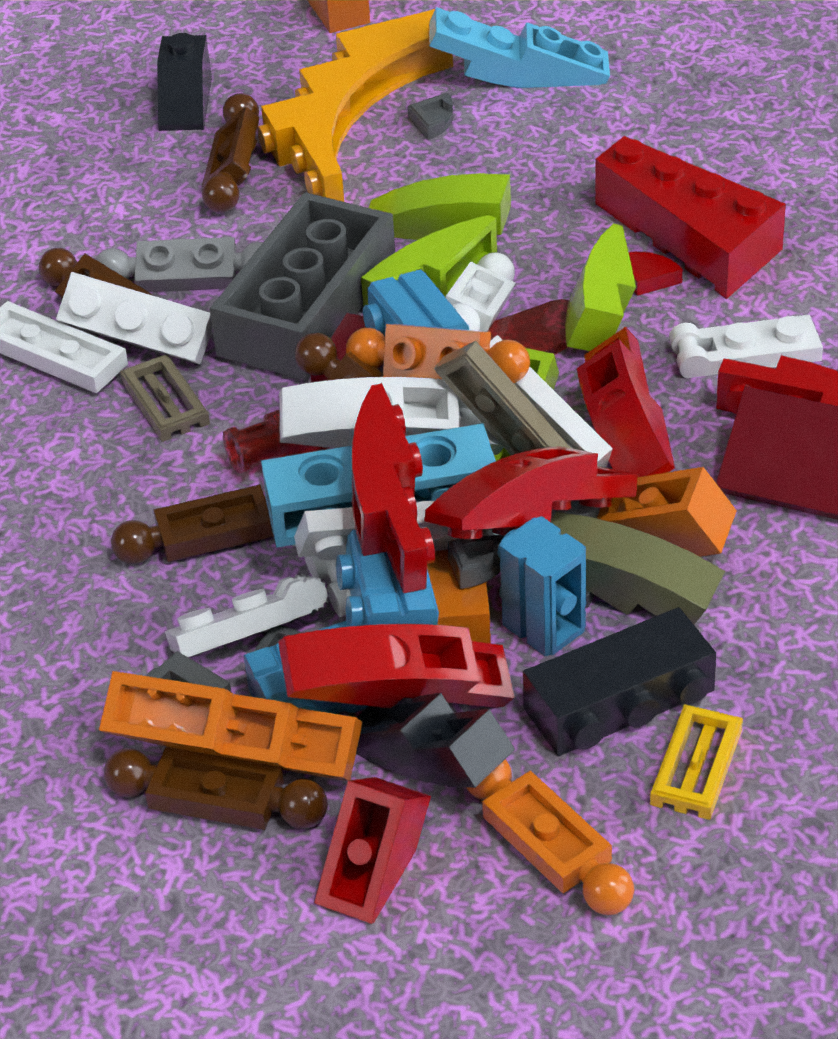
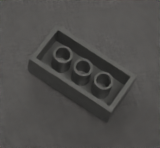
M304 192L210 307L216 356L308 380L311 375L303 372L295 361V347L302 337L310 333H322L331 338L346 313L357 314L362 308L361 277L382 260L395 253L393 214Z

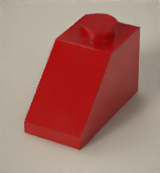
M377 777L349 780L344 792L314 903L370 924L374 923L416 852L431 795Z

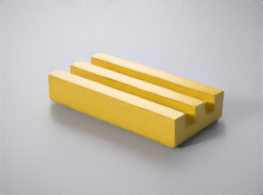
M684 704L651 790L650 805L662 808L663 804L667 803L674 805L675 812L686 814L687 810L691 809L698 811L699 818L711 820L742 732L743 718ZM694 722L704 724L681 788L671 787ZM717 728L725 729L702 794L696 793L694 791Z

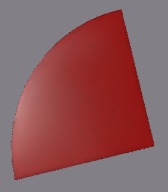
M629 252L636 285L634 293L637 296L682 283L683 269L673 260L650 252Z

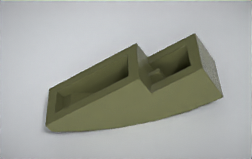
M556 512L551 519V523L561 529V535L567 533L586 546V590L626 615H629L637 604L657 616L680 607L690 621L695 624L706 611L725 573V570L686 549L659 537L621 524L562 512Z

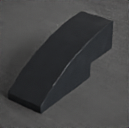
M442 693L420 695L413 699L403 698L391 708L368 706L356 717L362 721L356 754L392 772L426 783L448 787L476 788L515 750L490 709L454 713Z

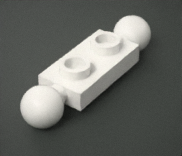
M495 252L483 256L478 264L470 262L446 295V299L469 325V330L488 332L508 301L515 286V282H513L515 268L512 261L506 255Z

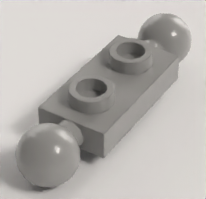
M234 237L137 241L136 257H129L120 249L108 248L100 252L95 260L128 280L130 277H135V284L148 292L226 289L235 278L236 272H239L263 242L251 243L242 252L236 253Z

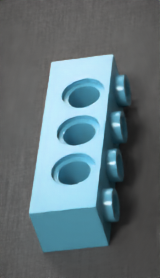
M483 423L405 436L408 443L415 442L422 458L423 474L421 477L415 478L416 502L435 501L445 491L466 476L496 461ZM352 445L261 461L266 503L276 548L296 544L294 536L305 511L352 507Z

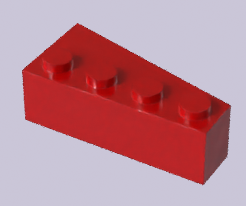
M623 136L595 159V204L635 233L643 232L653 240V246L662 253L667 254L670 252L685 263V269L698 279L703 276L715 285L714 291L725 299H728L783 250L786 204L626 136Z

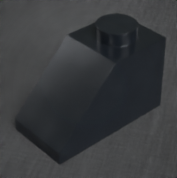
M177 33L172 36H162L157 60L159 131L204 130L212 81L206 35Z

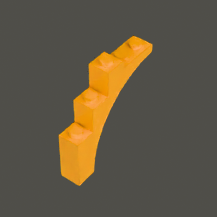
M435 9L336 33L337 52L332 53V61L299 69L301 88L295 89V98L261 106L263 125L258 126L257 133L263 152H271L279 167L292 164L296 174L304 173L308 193L344 202L342 171L337 162L340 145L352 125L373 104L392 91L423 76L453 67V54L429 46V24Z

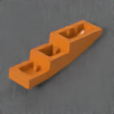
M112 671L99 731L161 746L282 767V770L349 781L351 780L362 721L352 716L298 708L288 702L233 694L224 688Z

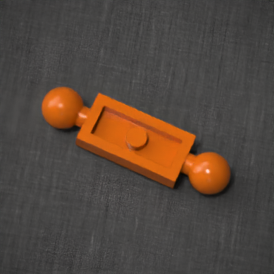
M386 324L385 336L374 328H361L349 337L346 344V353L351 351L362 362L376 368L384 363L383 377L442 379L434 369L445 355L474 341L478 342L513 383L523 379L530 367L529 353L521 343L514 340H502L490 348L491 332Z
M505 759L476 788L466 787L470 794L483 800V818L560 892L564 894L582 881L583 896L586 903L592 910L602 915L618 914L630 905L634 896V883L630 874L623 867L610 863L612 861V845L531 770L512 782L511 767Z

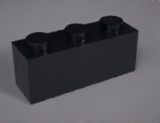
M677 607L523 670L524 710L557 756L577 748L582 750L589 749L598 744L603 737L630 726H643L649 723L656 715L679 705H692L701 701L708 693L715 690L717 652L681 608Z

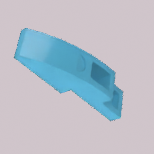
M436 7L430 19L429 46L464 58V75L517 88L606 84L610 77L608 51L603 50L599 45L591 41L581 42L564 36L552 27H539L526 22L520 36H517L504 27H491L472 20L462 12H449Z

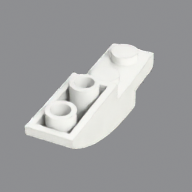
M413 377L336 379L284 387L279 392L280 442L330 448L351 446L355 423L362 402L371 385L381 383L391 404H399L403 411L406 436L481 424V421L443 379ZM485 427L493 454L498 455L504 447Z

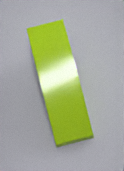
M476 173L448 175L422 180L394 189L372 199L368 208L393 214L394 238L419 240L433 232L485 215L496 217L497 235H502L511 208L510 174Z
M485 215L433 232L406 245L382 260L361 277L363 306L368 305V287L371 282L389 277L398 280L401 274L420 269L426 273L446 297L470 262L478 264L483 256L489 253H497L496 217Z
M613 223L600 236L587 258L567 306L565 322L567 347L591 351L613 336L622 321L625 309L636 289L623 225Z

